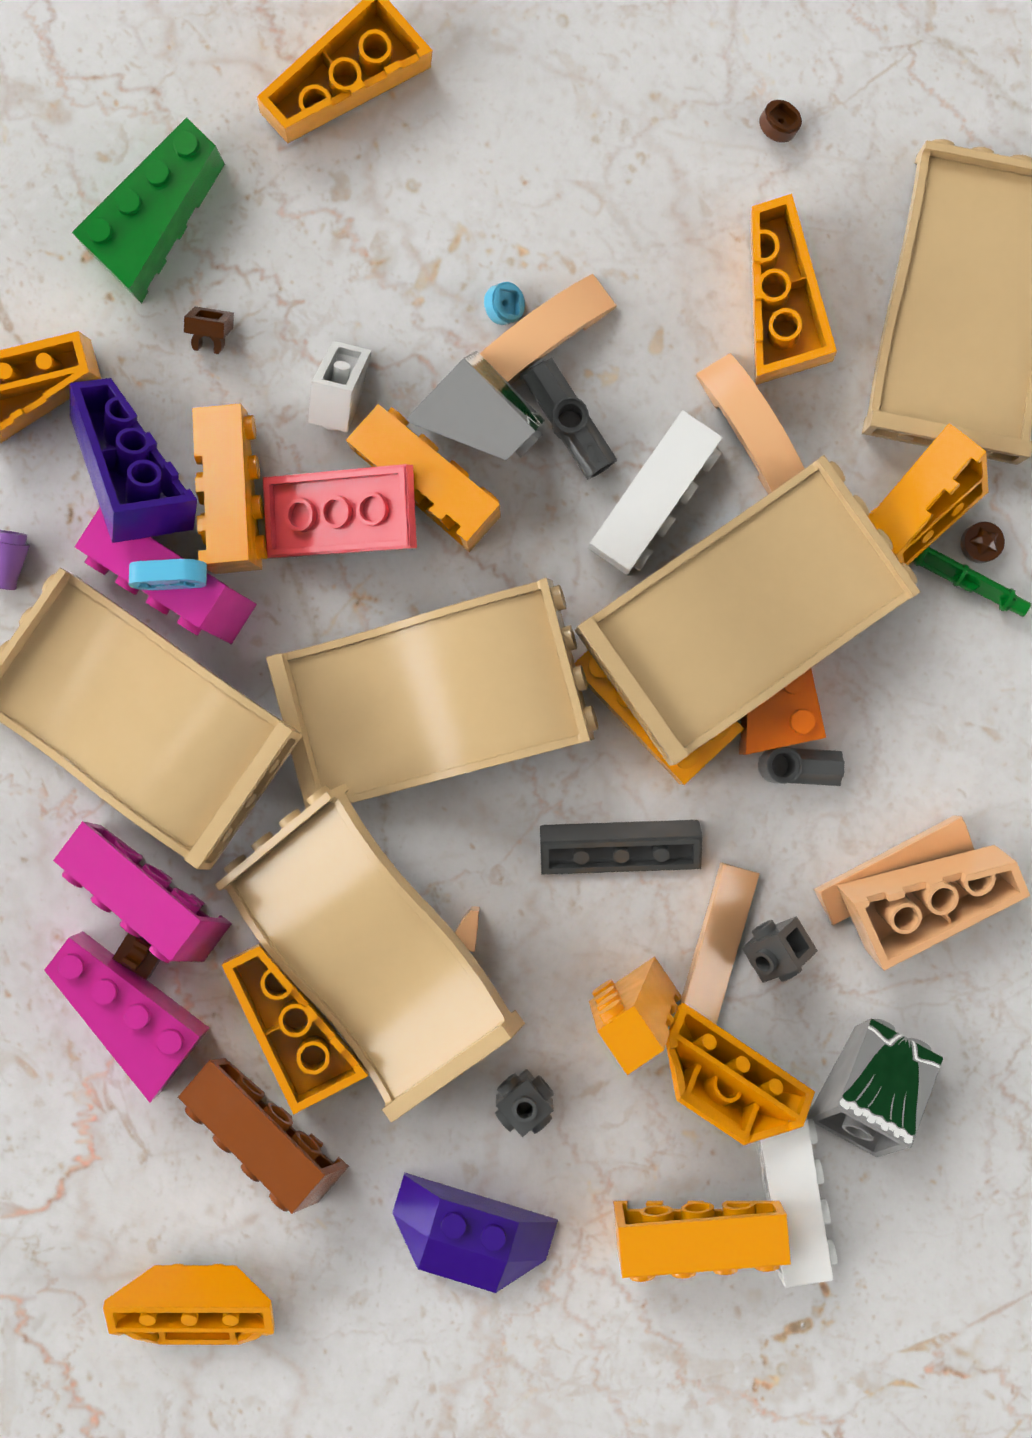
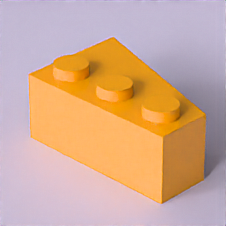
M76 331L0 350V443L70 399V383L101 379L91 339Z
M949 423L879 506L869 513L868 518L875 528L883 530L892 541V552L900 563L909 565L989 492L986 451Z

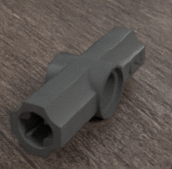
M551 358L542 361L531 368L523 376V380L551 422L554 434L563 441L587 480L596 477L617 462V458L590 418L587 406L582 400L577 398L554 360ZM573 411L579 415L581 422L576 427L568 428L560 423L559 416L563 412Z

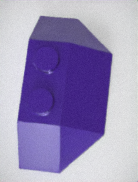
M405 1172L392 1212L418 1270L493 1293H497L546 1261L558 1219Z

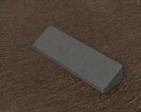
M698 820L541 825V875L701 869L702 832Z

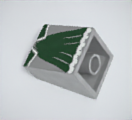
M477 351L464 357L407 417L416 426L507 460L514 452L521 458L543 435L538 428L545 421Z
M871 1018L855 1026L812 1105L807 1119H813L815 1124L875 1157L911 1148L943 1057L932 1052L931 1047L927 1043L914 1038L908 1039L895 1032V1027L892 1024L881 1019Z

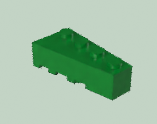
M186 117L72 231V234L85 249L141 304L149 292L147 288L156 273L160 274L167 260L165 258L177 239L180 240L187 229L186 223L195 208L200 207L225 165L216 145Z

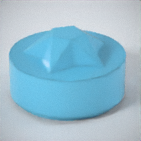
M502 282L488 289L484 298V307L488 317L494 323L507 325L518 321L522 317L525 310V300L521 290L515 284Z

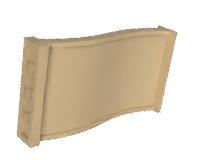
M946 139L927 140L915 159L917 167L909 215L884 321L868 413L864 419L862 434L929 447L950 423L983 448L987 453V459L1018 465L1030 458L1032 453V441H1030L1032 428V158L1026 155H1013L1009 157L994 154L993 150L986 147H974L972 149L958 147L952 141Z
M825 455L647 577L601 611L585 620L574 630L669 766L676 765L690 753L747 715L853 637L921 592L916 586L917 578L912 569L907 564L899 562L892 552L893 544L888 535L883 530L875 528L868 518L869 510L864 501L859 496L851 494L844 484V473L835 462H829Z
M59 568L55 574H52L45 581L42 587V594L33 607L28 608L22 614L18 629L10 640L0 646V722L57 762L133 823L183 856L184 860L197 870H211L303 736L297 729L283 722L239 692L148 625L82 581L77 575L62 568Z
M543 578L537 582L463 601L351 636L266 657L282 721L303 734L292 750L291 755L305 809L310 806L306 799L325 785L331 790L345 783L350 789L345 794L350 803L595 739L593 731L598 730V722L593 706L586 707L582 691L587 690L588 685L582 666L575 667L571 651L577 649V643L571 625L565 626L561 610L566 609V601L561 586H554L553 580Z
M344 783L331 790L325 785L306 799L310 804L307 809L302 813L299 809H296L278 823L282 828L278 833L273 835L271 832H268L251 845L254 853L248 858L243 854L230 862L224 868L227 875L215 885L219 891L223 889L228 891L241 916L263 948L350 1045L383 1097L385 1107L382 1111L392 1123L512 1039L525 1022L516 1010L513 1012L509 1011L474 956L448 924L401 875L381 850L348 800L345 793L350 789Z

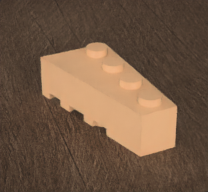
M996 845L837 885L865 950L884 971L1030 896L1017 862Z

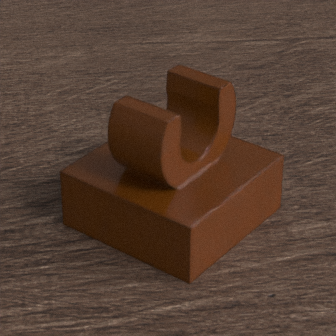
M195 306L184 316V333L194 334L191 339L193 350L199 351L205 336L213 340L214 354H219L223 350L225 337L234 326V313Z
M127 933L112 958L146 980L151 977L160 962V959L149 951L150 943L143 937L137 938Z

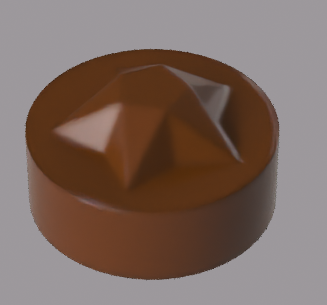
M773 100L767 104L762 112L759 124L763 133L768 138L776 142L785 143L794 138L801 127L802 118L799 111L791 103L784 100Z
M991 522L976 523L967 528L961 537L963 554L975 563H986L994 560L1002 553L1005 545L1003 532Z

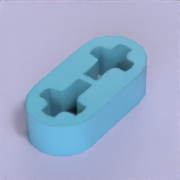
M200 560L136 561L129 564L128 585L135 589L173 590L202 588L206 586L207 564Z

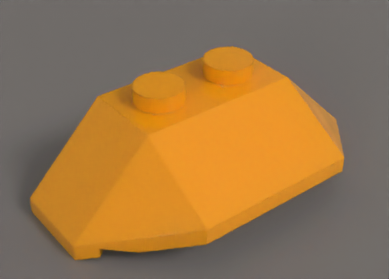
M685 1003L679 1004L673 1024L669 1027L670 1033L666 1043L675 1096L678 1102L742 1145L757 1142L804 1126L815 1094L814 1090Z
M154 1265L107 1298L103 1305L109 1334L120 1336L124 1333L133 1339L158 1345H240L256 1340L262 1335H272L275 1329L271 1300L236 1265Z

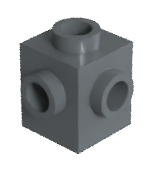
M797 916L775 924L773 920L760 924L752 930L754 937L742 947L762 983L778 977L781 982L793 978L802 971L801 967L818 951Z
M526 1069L519 1076L515 1073L512 1074L497 1088L499 1093L496 1094V1107L498 1110L495 1114L509 1132L515 1128L521 1137H524L529 1131L536 1134L552 1120L550 1114L554 1111L551 1097L554 1093L541 1076L538 1075L534 1078ZM522 1102H528L532 1107L523 1114L517 1106Z

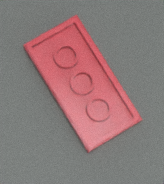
M401 464L263 477L267 558L417 548L413 465Z

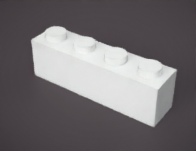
M682 410L596 533L588 549L626 575H628L633 567L640 571L653 553L647 547L653 537L657 534L663 538L676 520L670 513L678 501L686 505L699 487L693 480L701 468L709 472L722 454L716 447L723 437Z
M807 1118L804 1126L799 1129L757 1141L766 1201H780L787 1214L791 1265H780V1268L777 1270L785 1288L832 1281L834 1279L831 1265H837L834 1242L832 1239L827 1240L825 1225L831 1224L829 1207L826 1199H820L818 1187L819 1184H824L823 1169L820 1160L814 1159L812 1144L818 1143L816 1127L813 1119Z

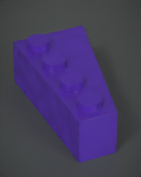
M105 378L70 383L69 415L112 543L194 530L197 498L190 489L186 490L179 480V473L173 464L166 462L157 449V442L151 433H146L138 423V415L113 380Z

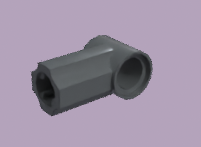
M780 747L766 750L762 753L758 761V770L765 780L772 783L841 786L845 761L843 760L842 751ZM779 754L783 755L788 761V769L780 777L772 770V761Z

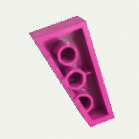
M100 507L74 546L88 556L84 563L103 575H106L109 570L118 575L115 583L134 595L140 589H135L128 585L130 563L149 560L185 559L152 537L112 543ZM208 573L206 586L202 588L141 590L149 595L146 603L165 615L170 610L180 615L177 623L198 636L201 630H204L230 644L233 643L257 605Z
M82 821L53 860L64 870L62 876L74 886L87 889L93 895L90 899L97 907L108 913L112 911L122 919L119 924L126 932L137 938L143 937L150 943L149 951L165 963L170 961L204 962L232 923L222 915L218 918H213L200 910L205 903L194 894L189 895L179 888L172 889L169 886L172 883V878L162 870L147 863L144 866L140 865L139 863L143 856L102 825Z
M82 931L66 940L44 971L150 1103L162 1092L209 1030V1027L148 980L112 959L114 954Z

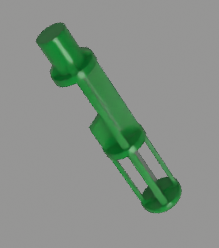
M930 546L913 560L914 565L921 566L952 582L954 586H959L971 593L974 591L999 605V610L1001 611L1010 610L1024 617L1031 607V603L1017 596L1014 589L1004 587L970 569L967 564L963 565L930 548Z

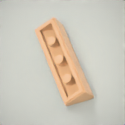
M954 815L813 889L831 924L835 925L850 917L837 885L972 851L974 847L966 823L962 816Z
M720 862L680 1000V1004L685 1003L715 1024H717L760 874Z

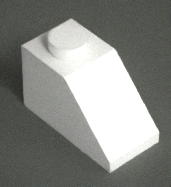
M332 341L311 383L308 423L322 426L328 430L348 432L358 409L371 357V350Z

